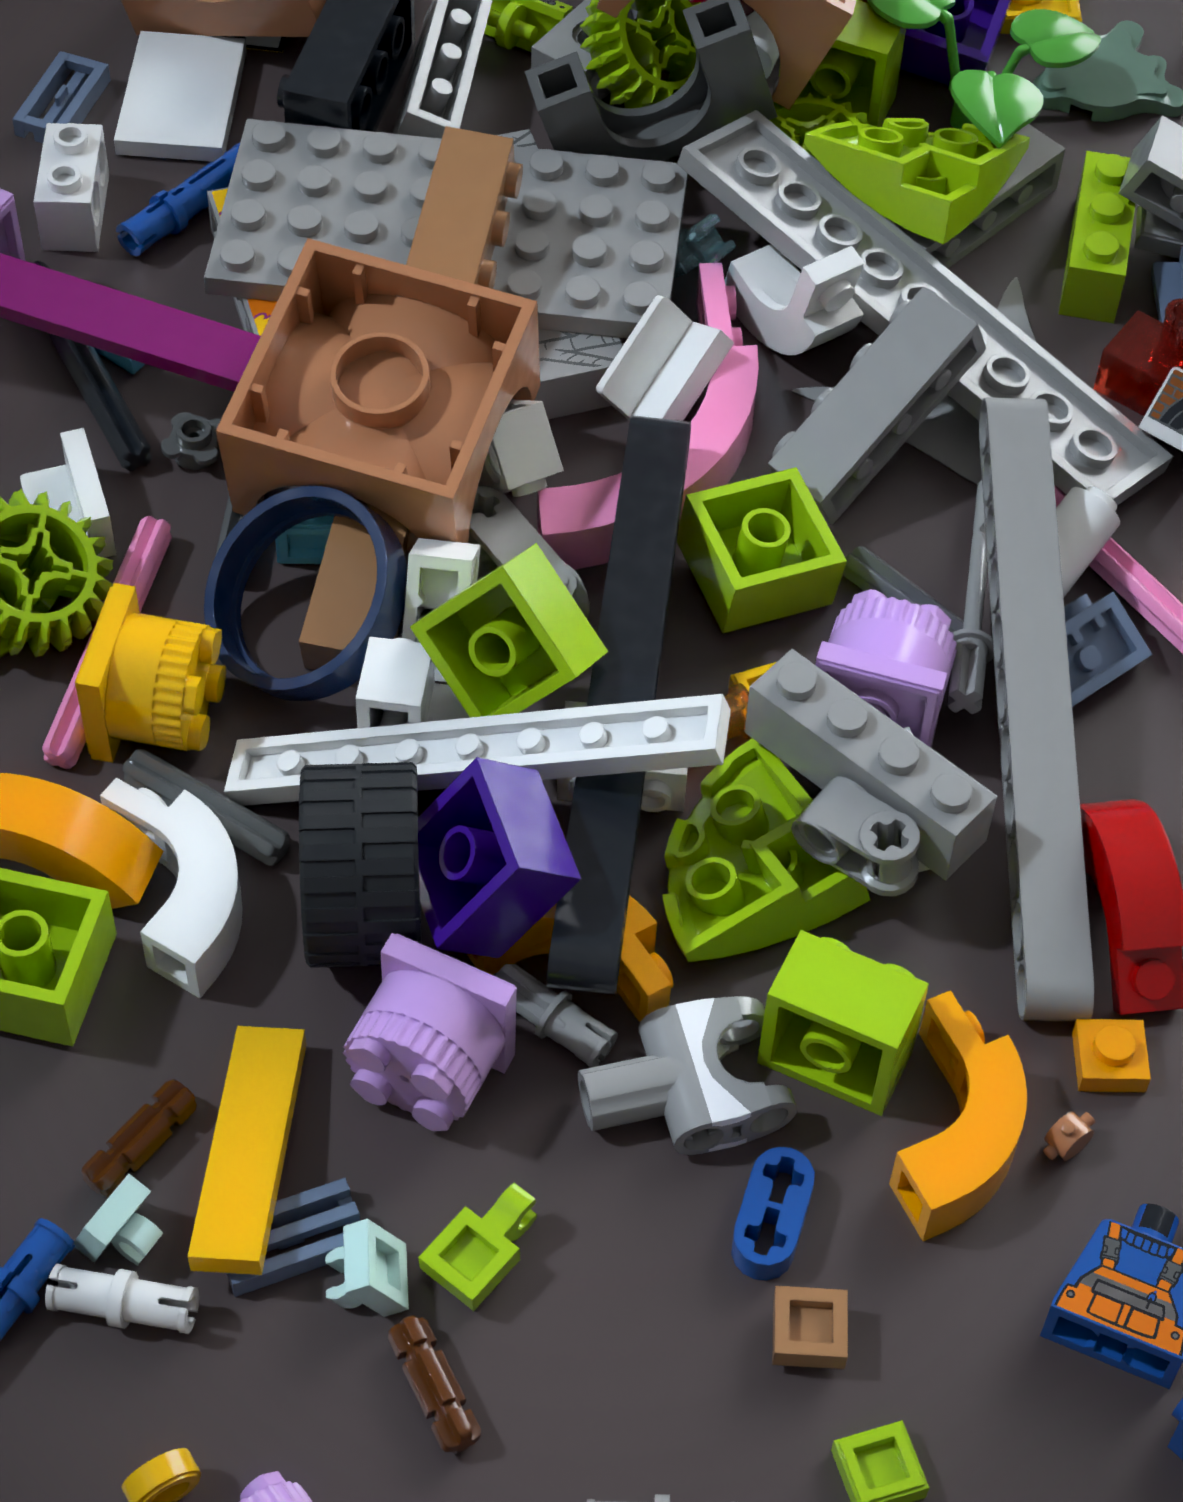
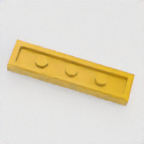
M237 1026L187 1256L191 1271L262 1275L307 1046L305 1029Z

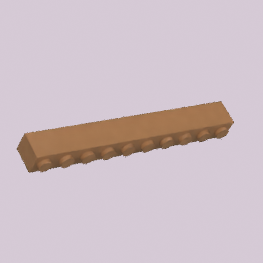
M445 126L406 265L491 289L494 288L497 262L491 260L495 246L504 247L510 224V212H506L505 207L508 197L517 199L523 175V164L515 163L513 138ZM358 500L379 514L393 529L401 543L408 568L409 553L418 538L393 517L372 505ZM334 516L299 639L304 668L316 670L335 658L355 637L372 604L377 580L375 549L366 527L352 519ZM399 627L393 639L398 638Z

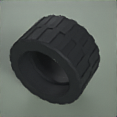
M413 762L305 765L301 769L299 790L301 921L304 957L306 964L310 968L381 966V950L392 933L400 934L422 944L418 856L417 766Z

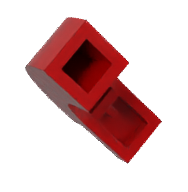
M1136 799L1080 804L1085 872L1092 877L1097 886L1107 925L1113 1011L1124 1015L1183 1009V890L1173 850L1160 819L1147 803Z

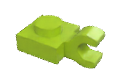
M513 1183L502 1193L483 1218H480L465 1206L418 1257L420 1269L472 1311H475L521 1260L520 1248L511 1241L520 1238L536 1220L537 1214L531 1210L536 1203V1199L516 1183Z

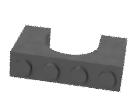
M707 0L682 10L696 51L695 67L689 79L678 91L650 106L629 109L618 108L601 101L594 94L577 51L525 71L538 113L553 149L556 151L664 161L681 154L684 146L755 110L759 111L768 120L778 117L753 34L740 0Z

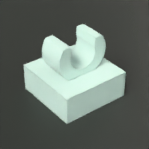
M128 1174L82 1229L74 1241L75 1248L95 1262L108 1245L112 1243L121 1255L138 1266L163 1234L154 1223L144 1216L135 1213L151 1191L132 1175Z
M369 1219L343 1226L344 1246L330 1251L325 1256V1262L340 1273H344L345 1282L339 1286L327 1289L326 1298L347 1309L364 1304L384 1317L409 1310L406 1243Z

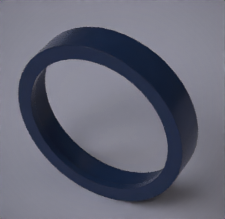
M296 487L275 494L259 503L239 520L227 535L215 556L207 579L204 597L205 625L222 630L219 660L238 679L283 700H318L329 697L351 686L360 679L369 637L393 639L402 620L405 608L407 564L401 543L390 525L379 514L352 496L330 487ZM322 516H339L362 524L366 527L374 545L377 562V580L372 604L361 628L351 642L335 658L320 668L292 678H275L269 675L251 656L241 627L243 593L256 562L278 536L305 520Z

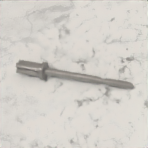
M982 480L978 483L963 629L953 632V640L957 643L955 648L957 653L950 675L947 706L955 713L964 708L971 714L981 710L986 664L994 656L993 639L989 634L982 631L988 567Z

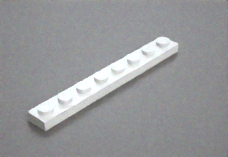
M723 694L238 739L224 793L228 798L242 806L299 801L301 769L305 765L413 762L417 766L418 791L447 788L476 757L538 770L542 780L723 765L731 709Z

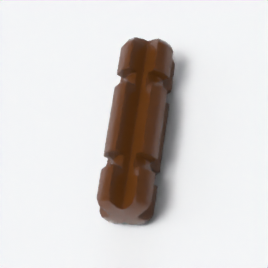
M175 1079L166 1081L151 1096L155 1103L152 1106L144 1104L106 1142L109 1146L107 1152L98 1150L83 1165L81 1170L84 1177L83 1180L97 1194L104 1198L109 1197L124 1180V1174L127 1171L136 1172L173 1134L169 1128L172 1125L181 1126L196 1110V1097L179 1081Z
M414 1315L402 1319L400 1323L388 1331V1341L397 1359L405 1358L406 1360L402 1370L426 1419L432 1417L435 1419L431 1429L441 1450L446 1453L453 1452L454 1454L465 1451L481 1438V1428L471 1408L465 1411L462 1408L466 1403V1398L442 1350L434 1351L433 1349L437 1344V1340L428 1321L423 1317L417 1318Z

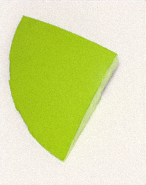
M886 118L882 127H865L860 129L859 132L857 125L851 121L820 127L805 133L804 145L837 181L877 213L915 234L944 245L973 222L998 194L1028 150L1030 137L1015 133L1005 145L997 148L974 124L965 123L961 129L942 128L935 132H929V123L925 122L924 119Z
M753 738L729 754L724 759L723 765H717L702 780L700 785L702 798L696 804L688 819L682 820L677 818L668 839L664 855L666 866L669 869L668 894H663L662 896L668 922L676 942L688 962L724 958L758 950L797 937L800 930L805 932L813 930L870 901L867 887L830 864H824L816 860L797 843L791 830L792 824L813 800L781 760Z

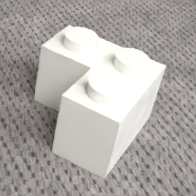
M369 637L356 694L357 728L470 718L449 685L435 683L434 663L421 643L406 638L386 639Z

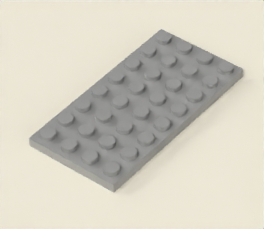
M247 119L204 275L206 294L278 301L307 238L406 265L442 139ZM514 146L515 163L523 164L522 182L517 199L508 197L505 211L510 212L509 231L504 247L495 246L491 260L497 262L493 289L537 301L538 329L628 338L657 295L671 300L688 173L678 166L677 163Z

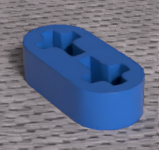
M772 1148L757 1158L753 1165L734 1227L731 1250L734 1263L743 1274L756 1280L767 1281L779 1278L788 1271L794 1260L811 1201L815 1177L814 1169L807 1157L793 1148ZM779 1172L792 1176L791 1185L786 1190L782 1204L770 1201L773 1181L776 1180ZM764 1222L776 1225L773 1246L768 1250V1254L760 1255L754 1252V1241L759 1239Z

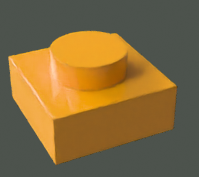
M1076 1019L1072 1030L1078 1091L1146 1092L1151 1077L1144 1021Z

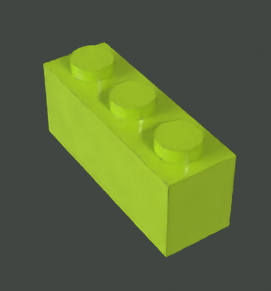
M1086 151L1075 201L1059 315L1114 324L1126 277L1136 204L1119 194L1130 157Z

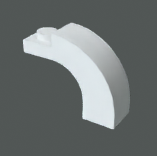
M770 244L731 261L725 278V286H735L736 316L761 343L780 354L797 355L854 329L864 315L852 298L865 264L853 246L806 265L800 272L793 262Z
M115 778L100 795L101 803L131 822L164 851L159 862L166 866L177 878V883L171 896L140 931L146 966L196 997L201 998L229 962L241 930L243 908L237 859L233 844L218 817L207 805L184 789L168 807L163 799L147 788H139L137 790L122 780Z

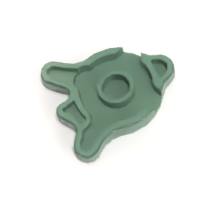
M1128 20L1119 22L1109 33L1099 35L1101 43L1098 50L1084 62L1066 68L1046 67L1033 81V85L1043 95L1042 109L1060 110L1069 114L1072 104L1081 109L1093 111L1091 121L1095 122L1120 120L1140 113H1155L1167 117H1178L1183 114V90L1165 80L1164 75L1167 62L1164 58L1157 55L1147 56L1138 52L1144 30L1139 24Z

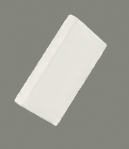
M140 31L114 137L116 155L211 162L222 156L227 148L247 54L245 38Z

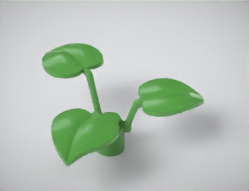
M867 0L870 7L878 15L899 27L924 29L934 26L938 21L943 24L951 76L948 89L951 91L954 99L950 124L956 129H961L965 123L974 124L997 148H1001L1017 131L1034 121L1043 107L1044 99L1040 90L1027 79L1013 74L1020 60L1031 54L1038 64L1047 68L1071 67L1090 58L1098 50L1101 43L1099 35L1071 16L1047 9L1029 10L1015 17L1011 24L1010 35L1021 45L1014 50L1001 74L997 75L992 70L988 72L984 70H963L960 72L954 18L947 11L955 5L956 0Z

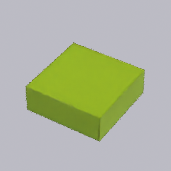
M903 1420L833 1441L831 1452L850 1502H913L927 1497L929 1486Z

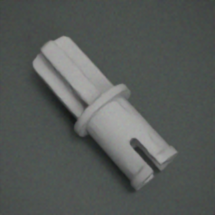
M505 964L497 972L496 977L517 987L516 1012L536 1026L535 1035L541 1039L546 1036L550 1037L574 1053L576 1057L585 1062L590 1068L599 1066L600 1060L603 1061L617 1040L618 1033L600 1021L595 1020L571 1002L572 995L565 990L557 994L516 964Z

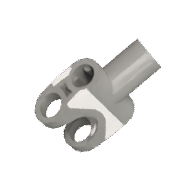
M745 996L708 998L667 1006L648 1014L640 1021L638 1026L646 1056L578 1071L581 1103L588 1127H590L591 1131L665 1116L675 1151L685 1155H696L744 1144L773 1133L788 1124L798 1111L790 1088L784 1085L765 1086L764 1082H747L737 1079L726 1071L720 1062L727 1054L739 1050V1045L749 1043L761 1036L765 1013L763 1003L758 999Z

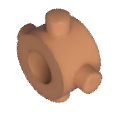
M1073 1111L1064 1115L1047 1132L1044 1141L1048 1146L1043 1149L1044 1154L1050 1160H1053L1058 1155L1064 1161L1074 1157L1093 1137L1094 1131L1090 1126L1095 1123L1094 1118L1088 1112H1085L1081 1117Z

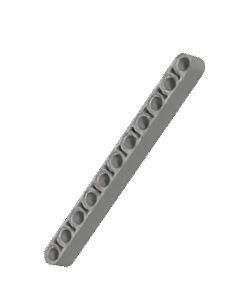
M983 398L979 417V443L1018 1013L1022 1021H1076V1019H1091L1094 1007V973L1048 404L1046 399Z

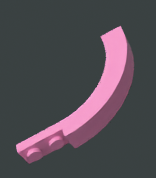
M722 262L699 263L696 297L698 321L700 324L722 330L734 344L708 382L705 398L697 414L691 420L690 445L681 514L687 494L728 484L746 452L753 425L759 371L757 345L743 346L741 327H731L730 320L736 319V291L734 285L725 286ZM622 472L593 482L573 486L544 488L538 491L537 532L565 564L574 570L605 564L609 561Z

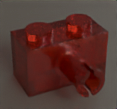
M1183 298L1175 299L1168 303L1163 323L1139 310L1132 316L1103 349L1093 390L1145 416L1170 370L1173 367L1183 369Z

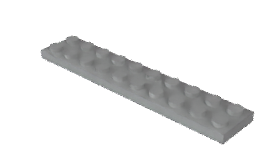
M755 110L682 148L677 165L801 270L806 265L853 246L865 264L852 298L864 314L861 322L872 329L877 335L880 336L889 326L890 317L897 306L906 299H912L923 286L978 323L986 350L947 395L952 397L978 420L983 398L1046 399L1049 412L1054 485L1066 495L1073 487L1086 490L1088 486H1094L1107 493L1118 506L1163 474L1174 456L889 219L880 215L851 194L818 160L759 111Z

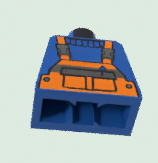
M1148 1203L1139 1206L1132 1227L1112 1219H1103L1054 1296L1040 1336L1170 1390L1183 1362V1248L1172 1244L1179 1225L1178 1217L1163 1206Z

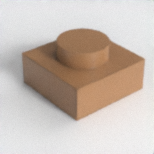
M775 1286L773 1297L772 1365L845 1369L848 1358V1290Z

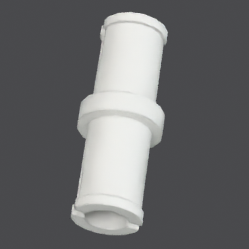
M56 1264L49 1275L51 1280L58 1281V1287L47 1285L45 1305L47 1310H62L106 1318L108 1326L124 1329L132 1322L178 1330L179 1333L189 1334L195 1324V1318L188 1317V1311L198 1312L199 1290L197 1287H181L138 1279L137 1272L119 1269L115 1275Z

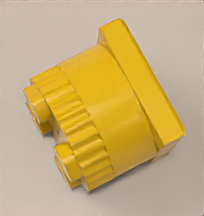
M114 583L109 588L75 680L88 753L91 755V759L113 763L121 739L184 751L203 750L207 745L210 731V717L206 715L209 702L219 703L223 697L226 666L215 664L221 649L222 630L212 628L210 625L142 614L139 611L136 586Z

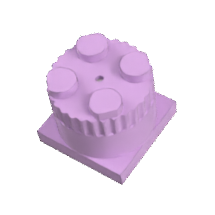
M869 589L855 594L852 602L847 604L845 609L840 610L829 641L821 642L815 665L902 728L910 727L913 736L932 748L940 708L957 653L955 649L957 643L953 640L954 634L949 631L951 619L938 606L911 604L908 600H898L895 597L887 598L881 592Z
M392 933L381 950L382 983L343 1047L345 1049L343 1054L347 1057L346 1062L351 1066L350 1069L356 1073L350 1082V1086L369 1103L385 1105L388 1101L404 1111L411 1112L414 1119L423 1127L431 1131H447L453 1120L457 1121L459 1117H464L491 1068L505 1074L515 1056L517 987L400 934Z

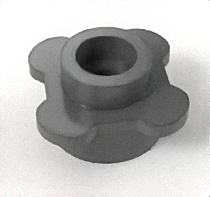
M189 412L176 414L171 419L173 429L170 436L161 442L163 455L174 459L178 465L190 470H200L211 466L216 462L220 454L216 429L221 419L207 420L202 416L193 415Z

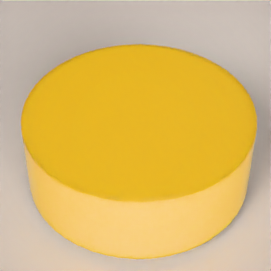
M178 1448L165 1452L140 1466L125 1479L121 1489L128 1502H177L196 1487L200 1480L201 1472L190 1451L187 1448Z

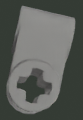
M837 776L832 778L792 824L793 836L805 852L816 860L835 867L867 887L873 893L881 896H897L911 889L918 879L919 862L915 854L919 848L920 831L916 822L907 814L897 811L872 796L859 784L846 777ZM877 863L879 864V876H877Z

